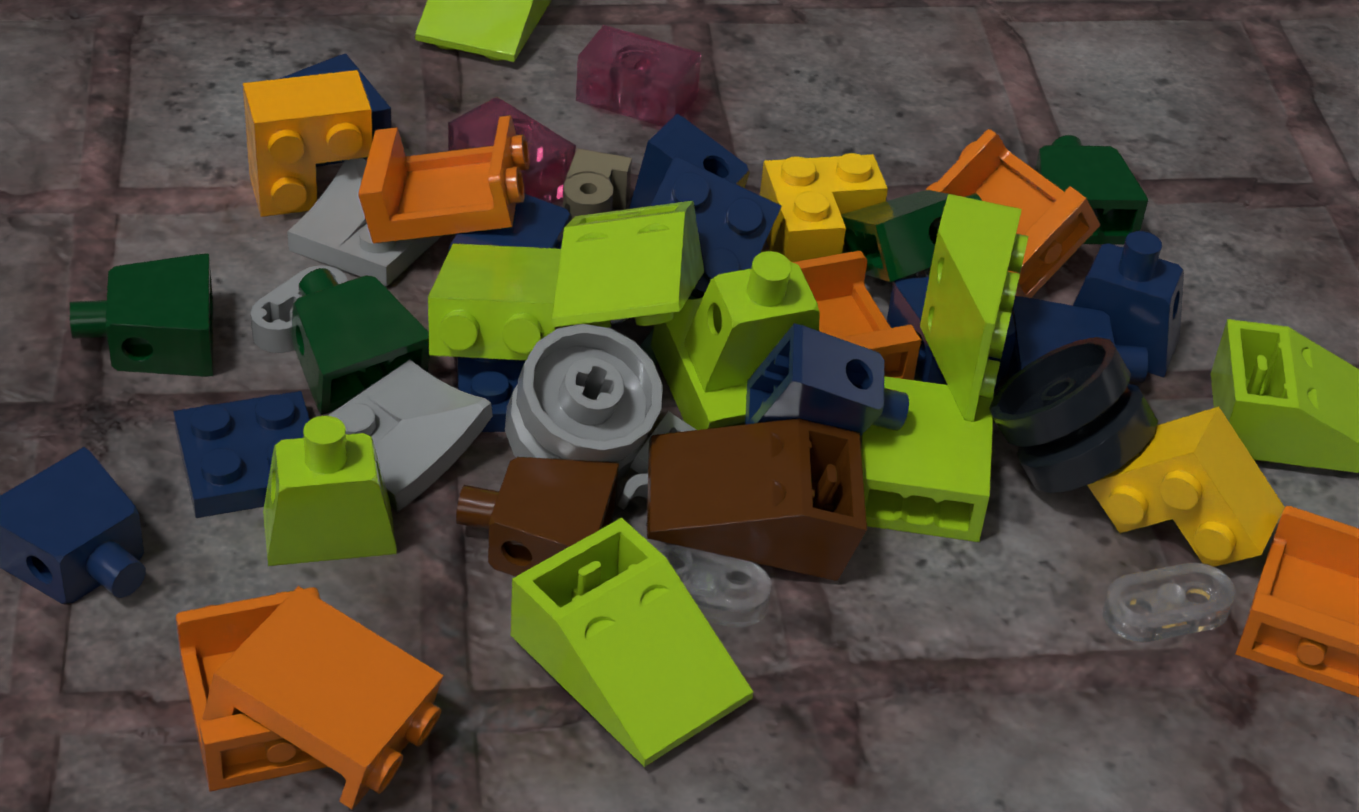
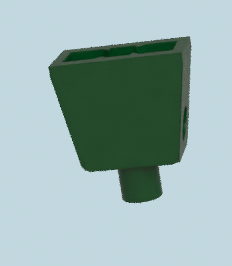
M1073 135L1061 136L1052 145H1045L1039 149L1035 170L1064 192L1071 186L1086 197L1100 223L1096 231L1083 244L1124 245L1128 234L1141 230L1148 198L1117 149L1111 146H1083L1081 140Z
M925 190L841 214L846 226L844 243L847 253L862 251L867 258L865 275L888 282L931 267L937 233L948 194ZM976 193L965 196L966 198L982 201Z
M195 254L114 266L108 271L107 300L70 302L72 338L107 337L111 366L117 371L200 377L213 376V290L209 254Z
M319 268L309 272L301 279L298 288L302 297H299L293 303L292 341L314 402L321 415L338 409L409 360L428 372L430 358L429 332L376 277L365 275L339 284L330 270Z

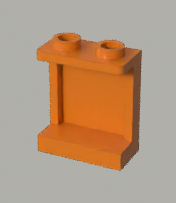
M512 116L499 117L494 146L413 156L405 155L398 127L375 130L358 193L372 242L382 243L512 227L516 203L524 201V183L521 171L528 170L530 165L526 137L524 134L516 135Z
M991 129L986 130L977 141L967 145L960 154L958 161L940 180L925 189L962 197L976 193L982 201L1022 209L1016 234L1029 237L1015 296L1032 298L1100 226L1086 197L1071 186L1065 192L1012 154L1005 147L1000 136Z
M862 251L793 262L800 266L818 304L820 332L879 352L885 360L884 376L914 380L921 339L911 324L894 328L890 327L865 287L867 258Z
M1292 506L1284 507L1235 655L1359 697V528Z
M298 586L214 672L202 719L206 721L240 713L251 717L340 773L345 778L346 783L339 802L353 810L370 789L380 794L389 785L402 763L403 755L401 751L409 742L419 747L429 736L441 714V708L434 705V701L444 675Z
M305 588L306 591L320 599L317 588ZM293 591L279 592L273 595L225 604L209 605L203 608L182 611L176 615L181 664L209 792L328 767L244 713L206 721L202 719L214 672Z

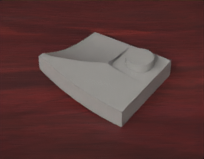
M364 158L345 160L322 196L287 231L289 251L360 277L365 275L376 277L383 285L388 286L443 235L373 243L358 196L367 161Z
M411 360L328 415L336 417L344 423L346 434L365 433L373 438L390 506L397 512L411 503L444 474L467 450L493 417L491 402L486 398L465 393L442 382Z

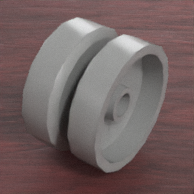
M588 324L558 328L538 341L524 363L518 378V384L507 405L505 433L513 455L516 458L533 457L619 464L618 479H620L629 472L631 464L642 448L662 410L663 385L652 359L635 341L611 328Z

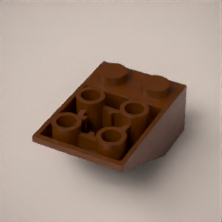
M797 418L651 435L648 448L647 539L834 581L839 580L867 531L860 433Z

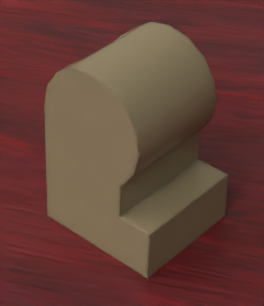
M577 148L564 183L563 208L569 211L572 219L575 216L611 212L612 207L626 209L630 198L632 158Z

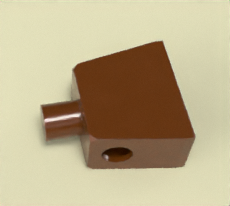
M517 457L509 462L500 491L468 485L462 487L457 504L456 523L489 530L488 563L494 570L518 576L612 523L616 510L619 464L600 461Z

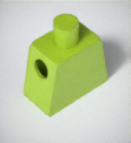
M765 251L755 256L751 269L718 274L710 280L684 342L704 392L747 385L748 379L794 323L819 331L820 312L818 304L800 266L790 262L781 253Z
M318 416L305 424L303 429L304 438L285 439L274 445L263 509L268 566L397 554L390 500L371 436L365 433L346 434L345 425L338 418Z

